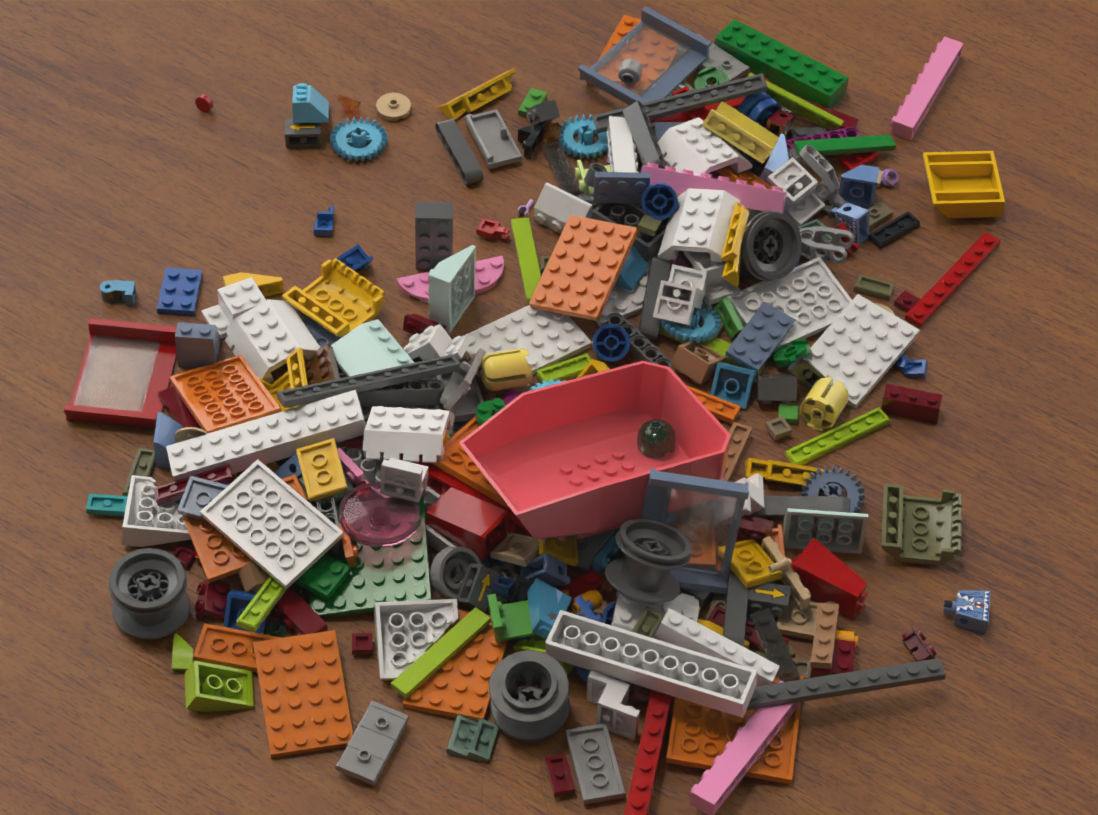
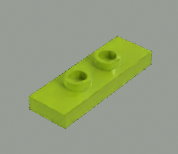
M586 353L537 370L536 376L541 384L542 381L549 382V380L554 382L556 380L561 382L578 377L591 361V358Z

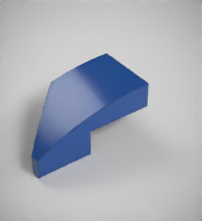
M330 206L326 212H317V219L314 223V236H332L334 206Z
M901 355L894 363L907 378H926L928 367L926 359L908 360L907 355Z

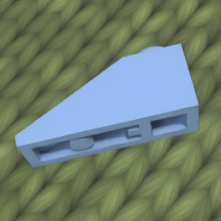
M781 133L760 176L768 184H770L767 181L768 176L789 160L784 134Z

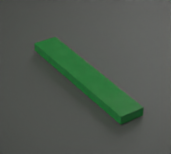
M889 134L794 141L793 145L799 156L800 151L805 145L815 148L821 156L891 151L896 148V144Z

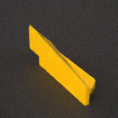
M515 68L439 106V110L450 119L456 120L466 111L468 113L507 93L512 88L511 80L516 71Z
M737 201L734 204L721 254V259L726 262L722 277L735 287H738L742 255L741 243L749 216V211Z
M748 458L745 461V477L747 478L759 473L765 480L802 486L803 484L807 485L805 478L812 480L810 477L811 472L817 476V468L754 458Z

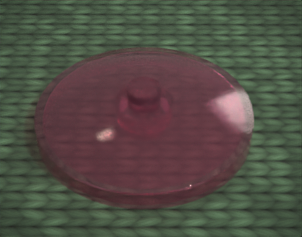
M381 483L363 484L349 491L340 503L339 521L346 534L355 541L373 547H389L408 540L416 532L420 520V509L417 502L381 494Z

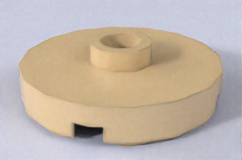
M388 93L377 100L376 111L382 119L398 121V119H404L410 114L411 103L405 95Z

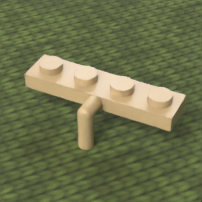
M770 536L764 538L761 548L774 562V564L768 566L770 573L780 570L783 573L780 580L783 585L791 586L790 595L800 610L807 609L811 594L802 585L799 575L792 570L791 559L783 557L778 544L773 542Z

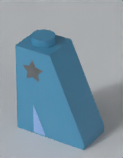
M536 578L527 592L532 632L547 640L560 610H567L572 597Z

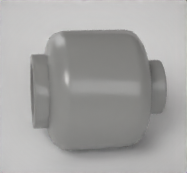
M625 59L621 62L619 68V79L627 85L637 83L641 76L642 65L635 59Z

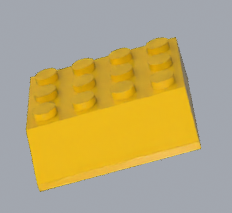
M994 151L923 153L932 203L937 210L948 218L1002 217L1005 199Z

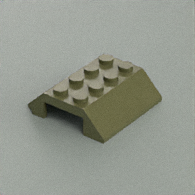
M884 483L881 548L898 562L937 566L955 559L956 555L961 553L962 524L960 523H962V494H955V490L943 489L941 499L903 495L904 485Z

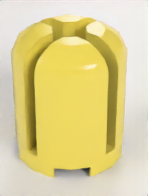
M521 348L483 356L480 364V373L485 387L489 391L494 392L530 386L529 382L533 381L532 366L529 367L526 356H529L527 350Z
M825 377L819 379L799 408V415L802 414L803 418L808 422L807 426L818 431L832 428L845 408L849 398L848 390L839 380H836L832 386L833 378Z

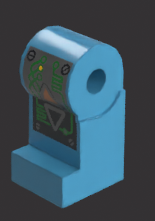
M113 280L104 281L100 284L101 298L104 302L120 301L126 302V306H134L137 294L135 281Z

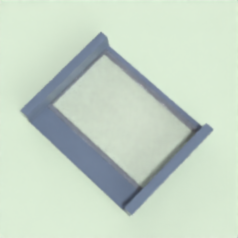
M645 6L641 10V22L590 68L583 64L578 67L580 80L584 79L628 105L638 100L641 103L666 98L709 58V47L712 45V42ZM625 59H635L642 65L640 79L635 84L627 85L618 77L621 62Z
M650 469L641 518L666 523L682 532L691 543L690 562L682 568L670 570V573L678 581L680 588L726 594L728 573L745 499L748 500L749 496L748 482L742 484Z

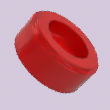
M202 94L196 98L195 104L200 111L207 113L213 108V102L209 96Z

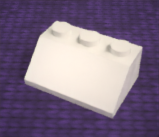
M547 182L534 207V221L560 234L570 215L592 219V204Z

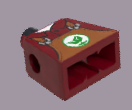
M777 110L768 119L766 129L778 135V137L782 133L785 135V140H788L794 116Z

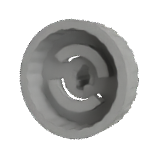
M447 547L441 550L434 558L430 571L435 591L446 599H457L469 564H481L478 556L472 550L465 547Z

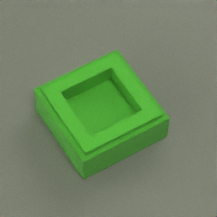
M779 403L778 418L783 416L787 423L797 424L798 405Z

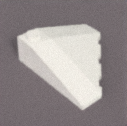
M131 476L122 528V545L145 547L191 540L181 514H178L179 505L175 501L160 506L157 505L154 493L156 480L152 477Z
M457 599L375 602L374 621L380 680L396 679L423 655L431 644H435L443 636L450 624L453 625L458 620Z

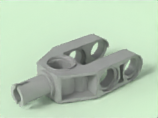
M805 145L800 151V156L822 178V181L816 185L813 193L822 202L830 200L837 208L842 207L848 202L837 193L840 184L834 168L815 148Z
M822 226L799 229L802 240L801 255L810 260L820 257L823 262L841 264L845 261L848 254L845 249L850 248L854 241V235L847 230ZM823 234H829L832 239H825ZM841 237H847L850 242H843ZM816 249H822L825 254H818ZM834 252L842 253L843 257H836Z

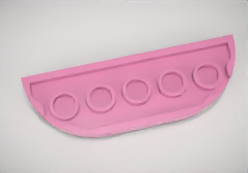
M503 256L476 261L475 295L484 293L497 285V281L503 276L504 272ZM429 272L397 278V285L406 296H413L420 299V302L428 303Z

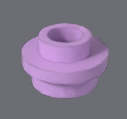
M885 169L881 174V180L885 186L895 185L899 178L898 173L893 169Z

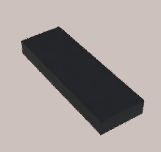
M907 211L870 233L868 240L879 249H882L919 227L920 221Z

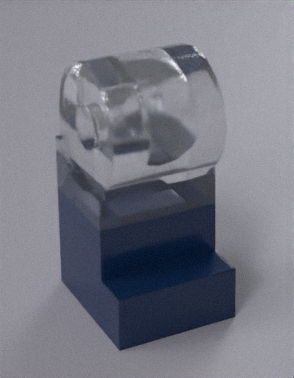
M498 575L491 586L492 594H496L497 602L501 601L502 605L510 604L516 581Z

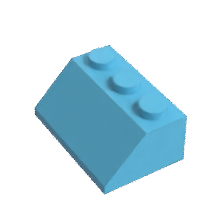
M299 83L297 86H293V123L329 122V101L311 85Z

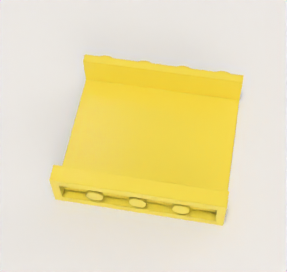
M721 101L716 111L713 109L710 111L702 124L762 164L770 157L779 139L777 135Z

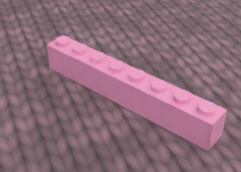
M945 36L941 43H937L935 53H931L929 63L924 65L923 73H919L916 84L912 85L910 94H907L904 99L903 106H899L897 116H893L890 126H893L891 134L908 140L913 138L960 59L964 43Z
M649 162L647 166L642 165L641 173H650V185L656 182H665L671 185L676 193L680 194L689 188L725 190L739 199L740 204L745 208L784 212L787 192H783V188L772 186V189H767L764 184L754 183V186L747 185V181L738 179L735 183L730 182L728 177L723 176L714 179L711 178L712 174L701 173L699 176L694 175V171L683 169V172H678L675 167L665 166V169L658 168L659 164Z
M800 702L758 708L754 714L751 713L746 720V725L737 730L735 739L732 742L729 741L724 748L723 754L715 758L712 768L704 772L701 782L692 787L690 791L692 796L690 805L708 815H714L795 712Z

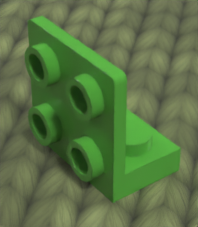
M496 594L487 595L496 642L536 635V633L532 632L528 600L502 605L501 601L497 602Z

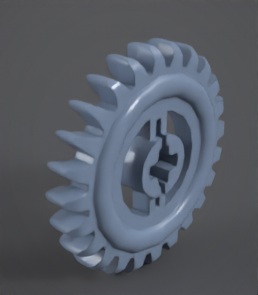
M825 465L823 473L817 468V476L811 472L810 477L812 480L805 478L807 485H802V490L805 492L800 494V496H818L821 490L826 497H842V487L847 494V498L851 500L850 513H861V509L858 507L864 506V502L861 500L865 499V494H861L864 492V487L858 488L861 485V480L855 482L857 475L854 474L849 477L850 469L843 473V466L836 471L835 465L832 466L831 471Z

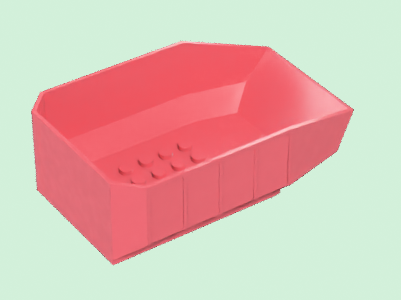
M640 361L524 392L465 437L459 444L532 537L546 542V538L557 537L558 541L565 540V536L576 535L577 539L619 528L628 520L640 519L651 468L661 472L724 481L731 435L670 367ZM672 489L667 513L721 498L722 496Z

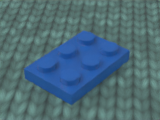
M166 267L157 305V313L195 316L203 276L202 270Z

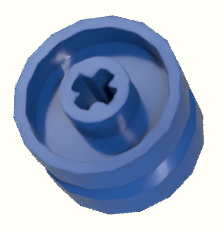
M761 92L746 96L737 111L766 128L768 119L777 110L782 111V107L768 93Z

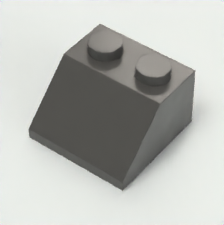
M756 375V399L761 400V404H773V401H780V404H792V401H797V377L793 375Z

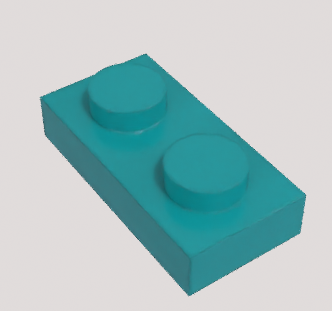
M89 494L86 513L125 516L128 496Z

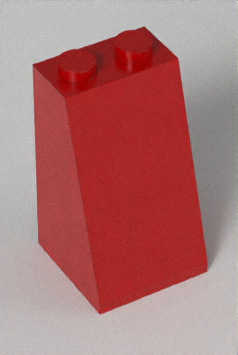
M452 487L446 493L443 492L434 505H430L425 513L428 526L460 547L472 550L482 561L508 536V511Z
M812 538L793 564V571L799 575L804 588L809 590L811 600L817 603L835 602V604H839V614L853 621L865 609L866 605L863 603L868 595V592H866L867 583L818 540Z

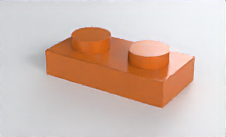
M347 522L340 523L339 528L344 532L342 542L346 560L350 567L357 566L356 558L359 557L357 546H353L352 542L356 540L353 528L349 529Z

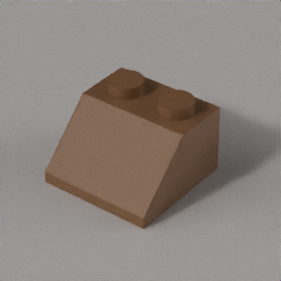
M693 341V343L687 342L679 345L671 362L672 367L678 373L687 375L694 383L702 384L711 379L716 372L717 363H723L726 358L704 344Z

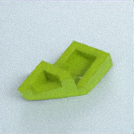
M174 634L172 670H187L193 663L194 649L178 634Z

